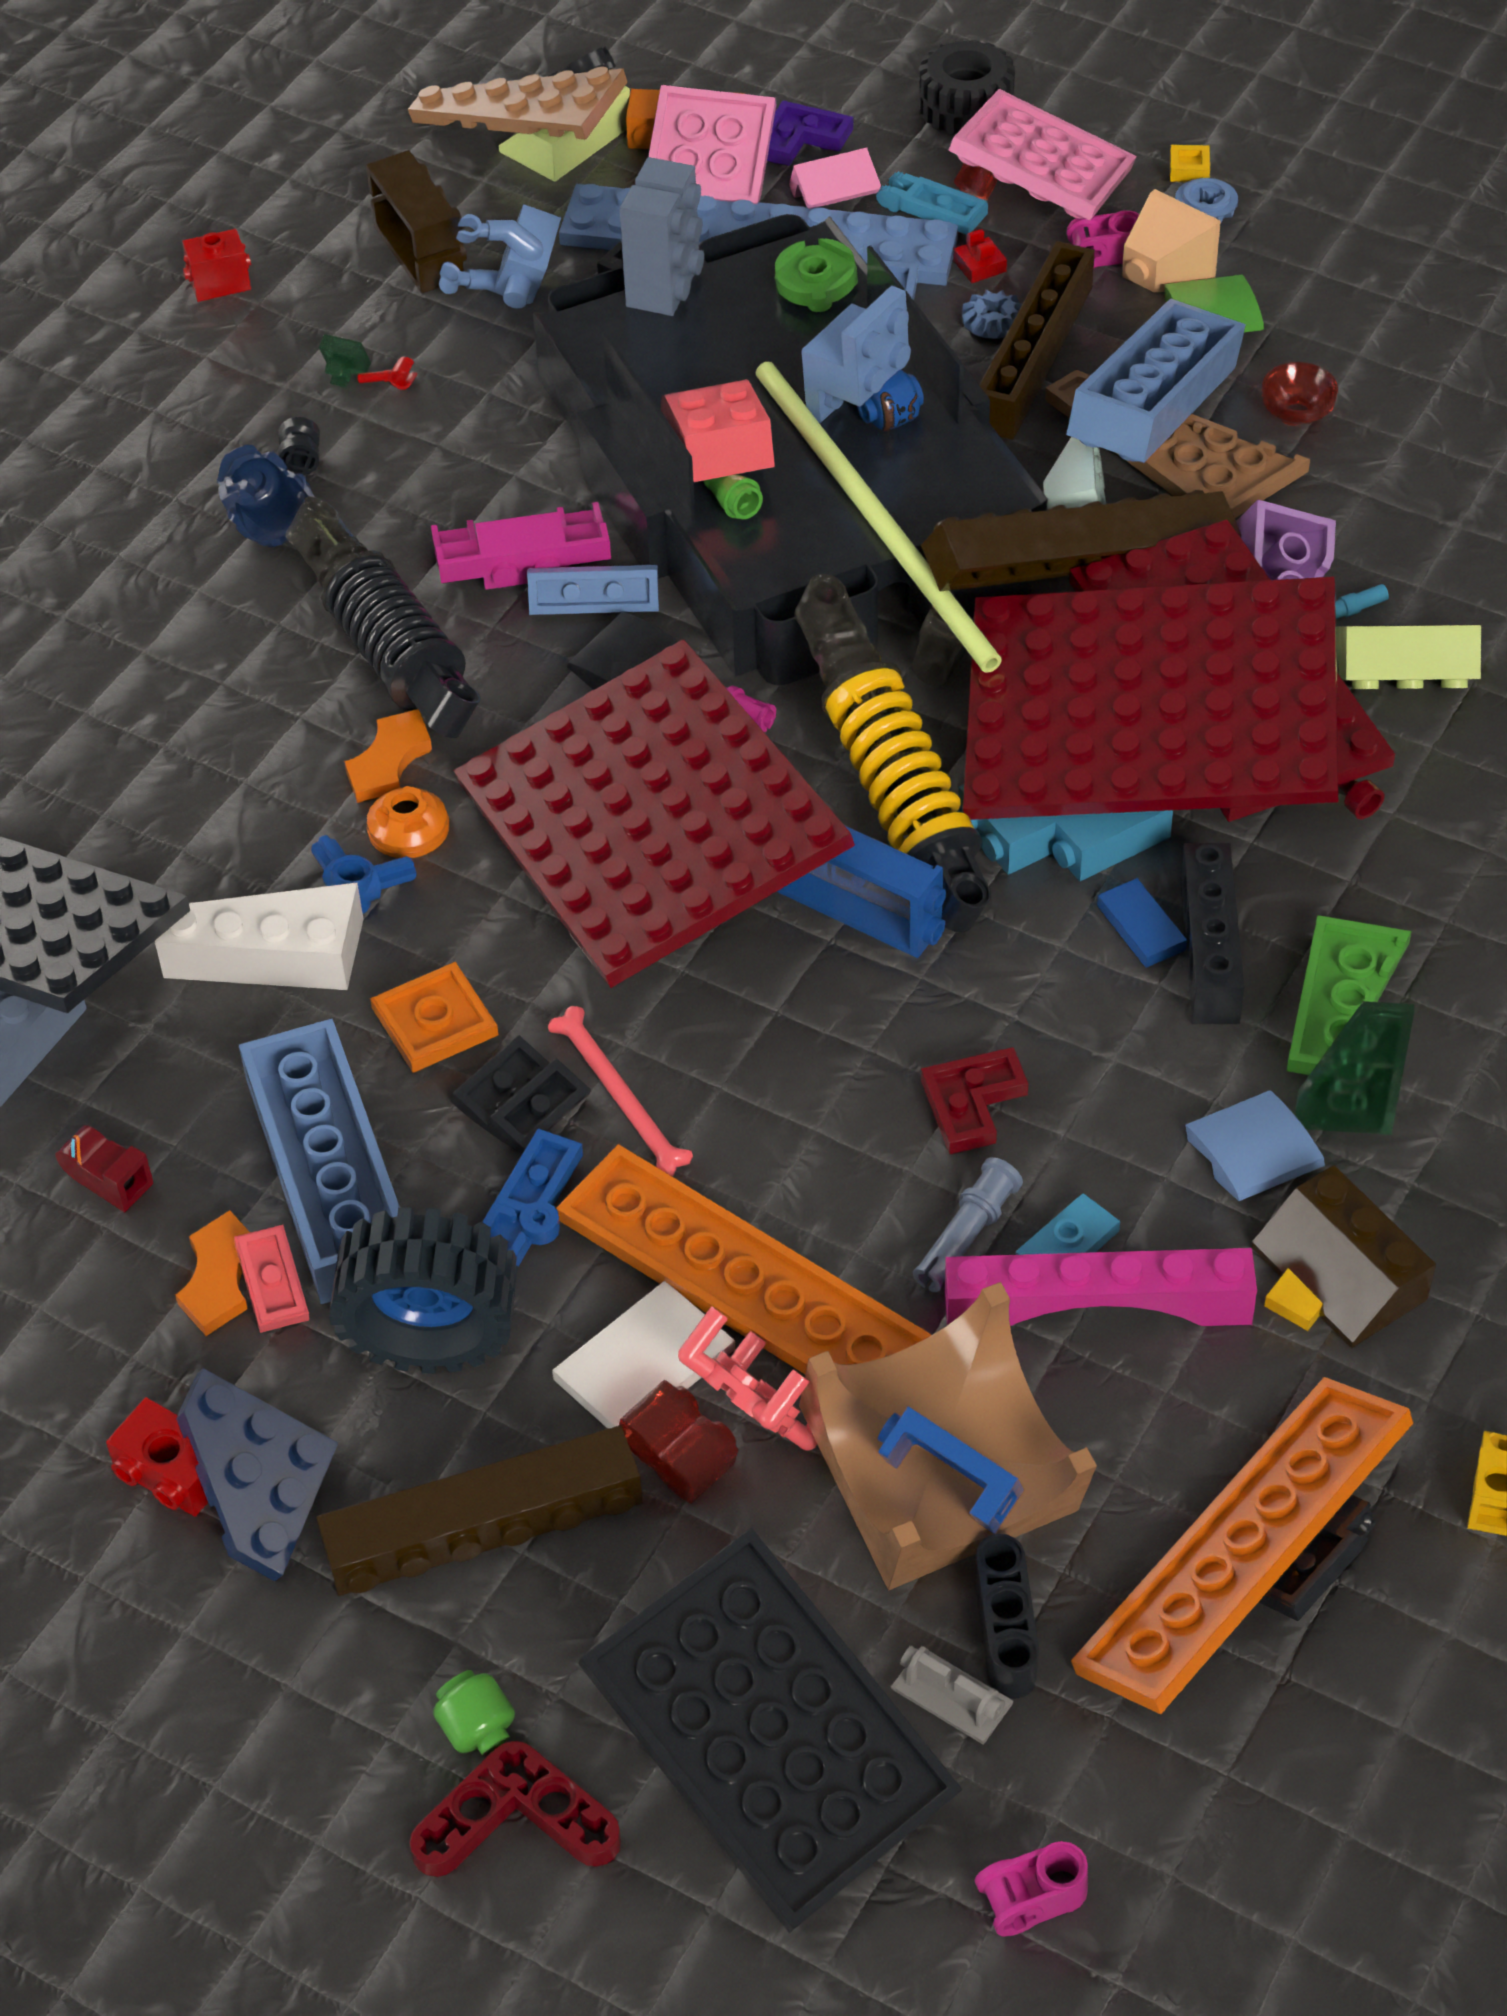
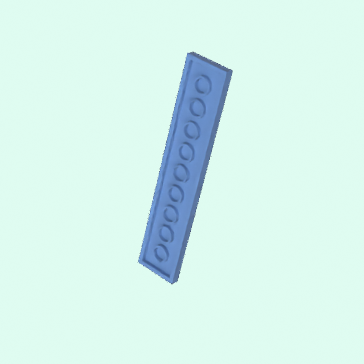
M576 183L559 231L560 245L611 250L620 241L622 242L620 206L630 188ZM710 196L700 197L697 216L702 218L703 226L699 244L708 238L779 215L794 214L800 216L809 227L825 221L830 216L866 264L867 247L872 246L883 261L918 263L917 283L947 285L954 248H956L959 236L958 225L942 220L867 214L865 212L838 211L826 208L808 209L807 207L790 206L787 204L761 202L753 204L749 200L729 202L715 200Z

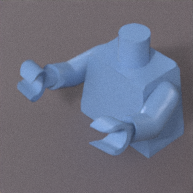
M524 204L517 221L487 220L486 223H481L480 219L473 214L463 216L458 226L471 227L474 232H458L456 239L460 242L471 243L478 237H486L487 241H504L507 244L500 270L468 269L466 272H462L453 263L444 262L440 271V289L446 294L457 292L459 285L465 286L466 289L488 290L502 295L504 303L512 308H522L526 303H533L548 266L561 217Z

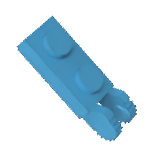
M899 171L889 178V186H882L875 195L878 204H881V207L883 206L885 209L888 208L893 212L901 210L921 219L950 222L958 225V232L966 235L972 232L988 214V203L986 200L921 176L918 178L907 173H900Z

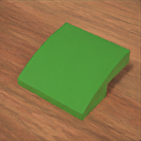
M1243 274L1164 284L1166 302L1171 298L1246 324L1244 333L1264 330V322L1257 300Z

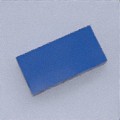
M1138 878L1097 896L1098 908L1145 968L1186 951L1187 939Z

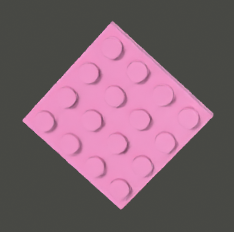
M998 89L954 136L948 150L958 155L959 160L970 166H981L993 172L996 179L1008 184L1015 183L1027 189L1034 198L1041 201H1051L1064 207V211L1070 216L1079 219L1086 218L1088 220L1093 218L1129 173L1137 157L1001 89Z

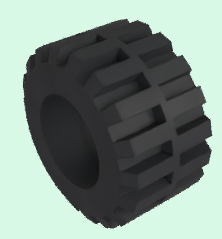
M955 40L954 43L946 42L940 44V48L931 49L928 52V56H924L921 60L919 71L920 114H923V119L927 123H933V128L945 130L946 133L954 135L963 128L998 89L1014 96L1015 66H1013L1011 56H1006V51L1002 48H994V44L988 42L981 43L979 40Z

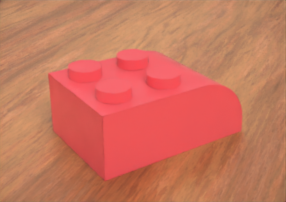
M747 379L662 395L661 412L692 456L694 482L775 467L770 418Z

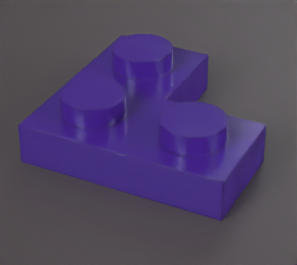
M782 100L775 111L767 161L790 166L804 143L840 152L854 129L853 117Z

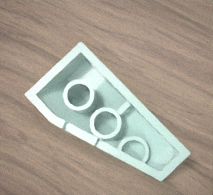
M1070 438L1043 482L1044 494L1048 498L1047 510L1058 505H1065L1067 508L1082 507L1094 501L1107 504L1099 447H1089L1082 444L1079 439Z

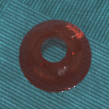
M1290 362L1274 367L1266 374L1262 383V399L1265 407L1282 422L1291 426L1297 424L1309 425L1324 418L1334 408L1338 395V384L1335 378L1322 367L1305 362ZM1292 404L1304 405L1309 410L1299 411L1288 409L1286 407Z

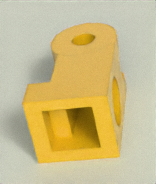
M1489 1431L1483 1432L1467 1529L1507 1536V1435Z

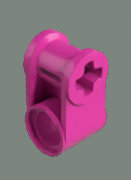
M1120 211L1112 214L1095 215L1091 220L1075 218L1067 226L1068 241L1072 245L1095 250L1094 268L1123 264L1124 245L1139 214L1134 211ZM1084 227L1088 228V237L1085 235Z
M1060 1841L1014 1859H1005L991 1864L976 1876L974 1882L979 1892L986 1894L996 1916L993 1925L997 1934L1000 1936H1012L1022 1933L1038 1923L1073 1912L1081 1907L1086 1900L1088 1891V1864L1086 1856L1079 1847L1069 1842ZM1064 1871L1074 1875L1075 1879L1069 1883L1060 1884L1049 1879V1876L1055 1872Z

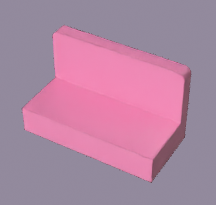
M863 148L794 165L789 186L794 198L803 196L806 207L813 209L877 193L880 190L881 184L868 149Z

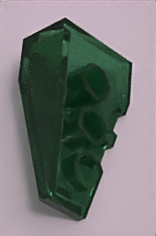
M1363 1001L1297 1092L1294 1115L1306 1130L1392 1135L1413 1023L1414 1004Z

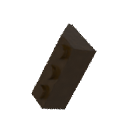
M1335 1165L1295 1188L1252 1241L1251 1246L1280 1277L1288 1268L1323 1303L1319 1316L1351 1348L1428 1300L1436 1263Z

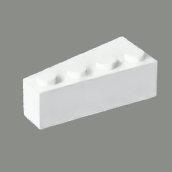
M350 883L189 903L190 912L155 940L163 978L348 990L363 923L358 884Z

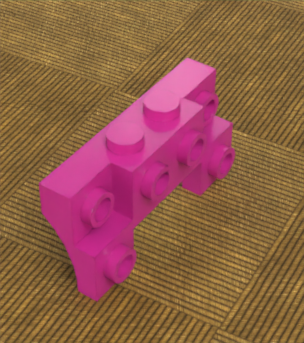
M599 502L592 503L593 510L564 514L563 507H558L557 512L475 523V528L473 520H467V528L438 532L437 525H431L441 583L483 577L485 590L528 584V568L569 567V565L611 559L609 535L606 523H604L601 515Z

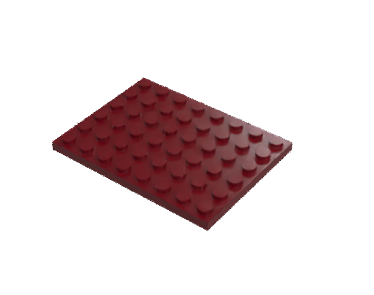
M1335 576L975 598L974 623L999 654L1001 663L994 671L985 673L972 658L963 800L964 814L968 815L970 820L1339 802Z
M684 639L665 648L662 652L634 668L628 669L620 676L588 692L583 697L549 714L541 721L518 734L512 735L504 742L453 770L464 791L610 988L855 846L850 831Z

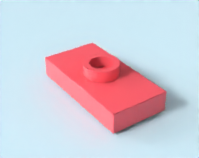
M279 1225L235 1236V1247L260 1333L309 1321V1311L284 1226Z

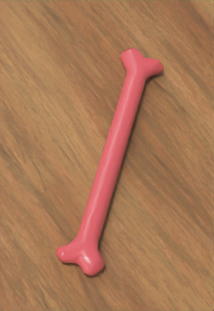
M569 1006L564 1016L550 1020L548 1024L549 1032L569 1037L657 1159L656 1167L673 1177L676 1168L690 1164L693 1158L692 1151L676 1148L669 1143L584 1027V1009L578 1006Z

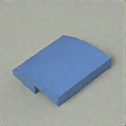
M1271 1090L1185 1125L1188 1141L1212 1162L1214 1179L1238 1201L1325 1166L1324 1157L1309 1133L1292 1111Z

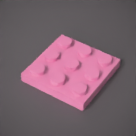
M661 85L648 157L695 166L696 184L701 186V196H710L715 200L729 202L749 200L753 204H758L761 198L771 140L776 98Z

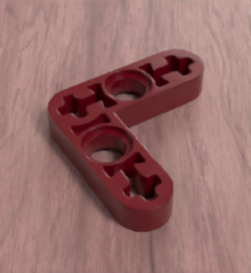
M510 1741L501 1744L492 1751L416 1826L411 1833L409 1843L414 1864L420 1872L434 1877L447 1875L455 1870L517 1809L578 1861L587 1866L598 1867L612 1861L620 1851V1829L617 1819L610 1811L540 1753L524 1742ZM523 1762L525 1776L534 1784L529 1792L527 1781L517 1773L513 1772L506 1777L504 1769L506 1764L509 1763L511 1766L517 1767ZM561 1792L567 1795L570 1799V1804L562 1813L552 1815L540 1809L539 1802L548 1793ZM473 1797H482L490 1802L491 1809L483 1818L472 1820L460 1813L463 1803ZM580 1813L582 1825L594 1834L599 1833L603 1829L606 1842L601 1844L599 1841L593 1840L586 1845L584 1830L576 1823ZM449 1819L452 1820L456 1827L451 1833L448 1823ZM445 1839L447 1851L444 1854L434 1850L427 1855L425 1843L431 1840L433 1843L439 1844Z

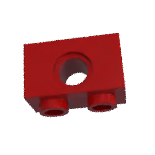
M145 1397L106 1441L112 1460L111 1468L115 1475L126 1484L136 1486L138 1483L152 1491L155 1498L165 1507L171 1510H177L179 1507L196 1517L208 1501L195 1469L199 1463L189 1437L183 1438L176 1419L178 1415ZM174 1458L169 1462L160 1463L165 1459Z

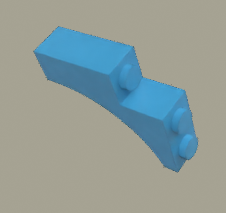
M963 784V785L959 786V789H958V796H959L960 801H961V806H960L958 812H962V813H964V811H963L964 784ZM1173 810L977 819L970 821L982 838V849L989 860L996 861L1008 875L1053 853L1058 864L1063 868H1068L1081 882L1170 838Z

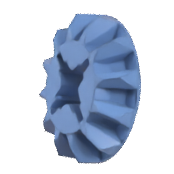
M1213 178L1190 180L1182 184L1175 195V199L1221 222L1223 218L1233 217L1235 208L1238 207V194L1235 189L1228 183Z
M986 289L983 296L972 294L970 301L963 304L962 322L967 330L977 336L989 339L1005 338L1022 303H1019L1017 295L1006 296L1003 290L996 294Z

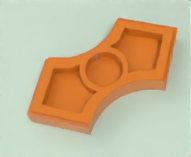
M418 709L377 719L378 730L372 745L359 756L344 761L346 773L357 803L379 798L392 790L399 789L400 778L404 769L414 759L432 750L430 736Z
M230 1210L189 1236L191 1247L197 1257V1266L189 1283L180 1292L175 1294L179 1307L205 1336H208L248 1309L246 1300L239 1290L243 1271L235 1247L234 1237L250 1232Z

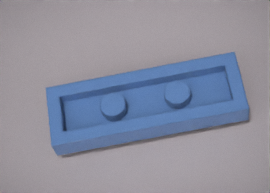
M658 565L528 568L527 571L529 615L659 611Z

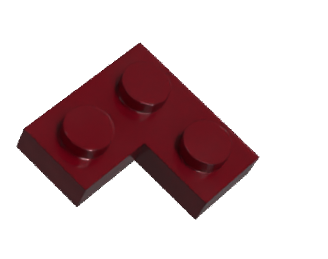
M1014 1047L921 1068V1082L949 1155L996 1144L997 1131L986 1105L1028 1095V1081Z

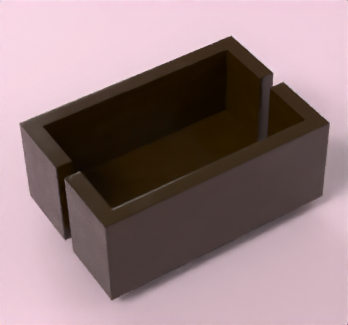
M410 150L366 164L370 194L372 197L381 195L371 199L374 227L421 294L440 288V271L444 262L453 263L460 271L464 272L463 262L467 261V254L463 243L456 239L458 232L463 230V226H458L462 218L457 207L449 205L442 187L432 182L426 165L424 163L419 164Z

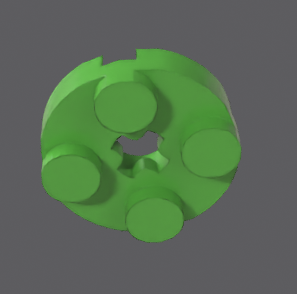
M818 239L819 245L807 247L805 246V241L797 242L787 247L776 259V290L779 295L788 301L808 306L811 311H826L832 306V302L845 297L857 284L858 275L854 255L849 247L832 239Z

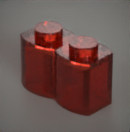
M663 1380L620 1418L619 1425L623 1428L630 1450L641 1461L653 1468L673 1492L689 1504H692L735 1464L739 1449L736 1447L735 1436L726 1425L720 1421L712 1422L701 1415L698 1411L699 1404L690 1391L683 1386L675 1387L668 1381Z

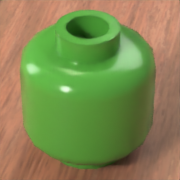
M467 1670L452 1678L436 1692L435 1695L439 1701L433 1709L434 1718L455 1750L459 1753H469L478 1749L482 1756H486L509 1740L510 1736L506 1729L515 1718V1710L490 1674L482 1673L475 1675L472 1670Z

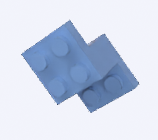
M891 285L867 309L851 303L801 350L806 407L818 422L821 423L834 410L838 409L844 400L860 407L874 393L879 392L889 378L906 366L910 358L911 349L908 342L909 314L907 312L905 290Z

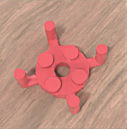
M711 1306L679 1349L678 1358L680 1362L701 1376L717 1391L720 1388L726 1391V1395L732 1399L731 1402L753 1417L764 1428L770 1429L775 1433L778 1432L782 1437H786L803 1450L809 1451L817 1446V1442L808 1424L805 1426L795 1419L800 1410L793 1405L810 1381L793 1369L779 1389L776 1390L764 1380L758 1381L746 1370L767 1343L751 1330L731 1357L721 1351L716 1359L710 1358L703 1353L728 1320L725 1315Z

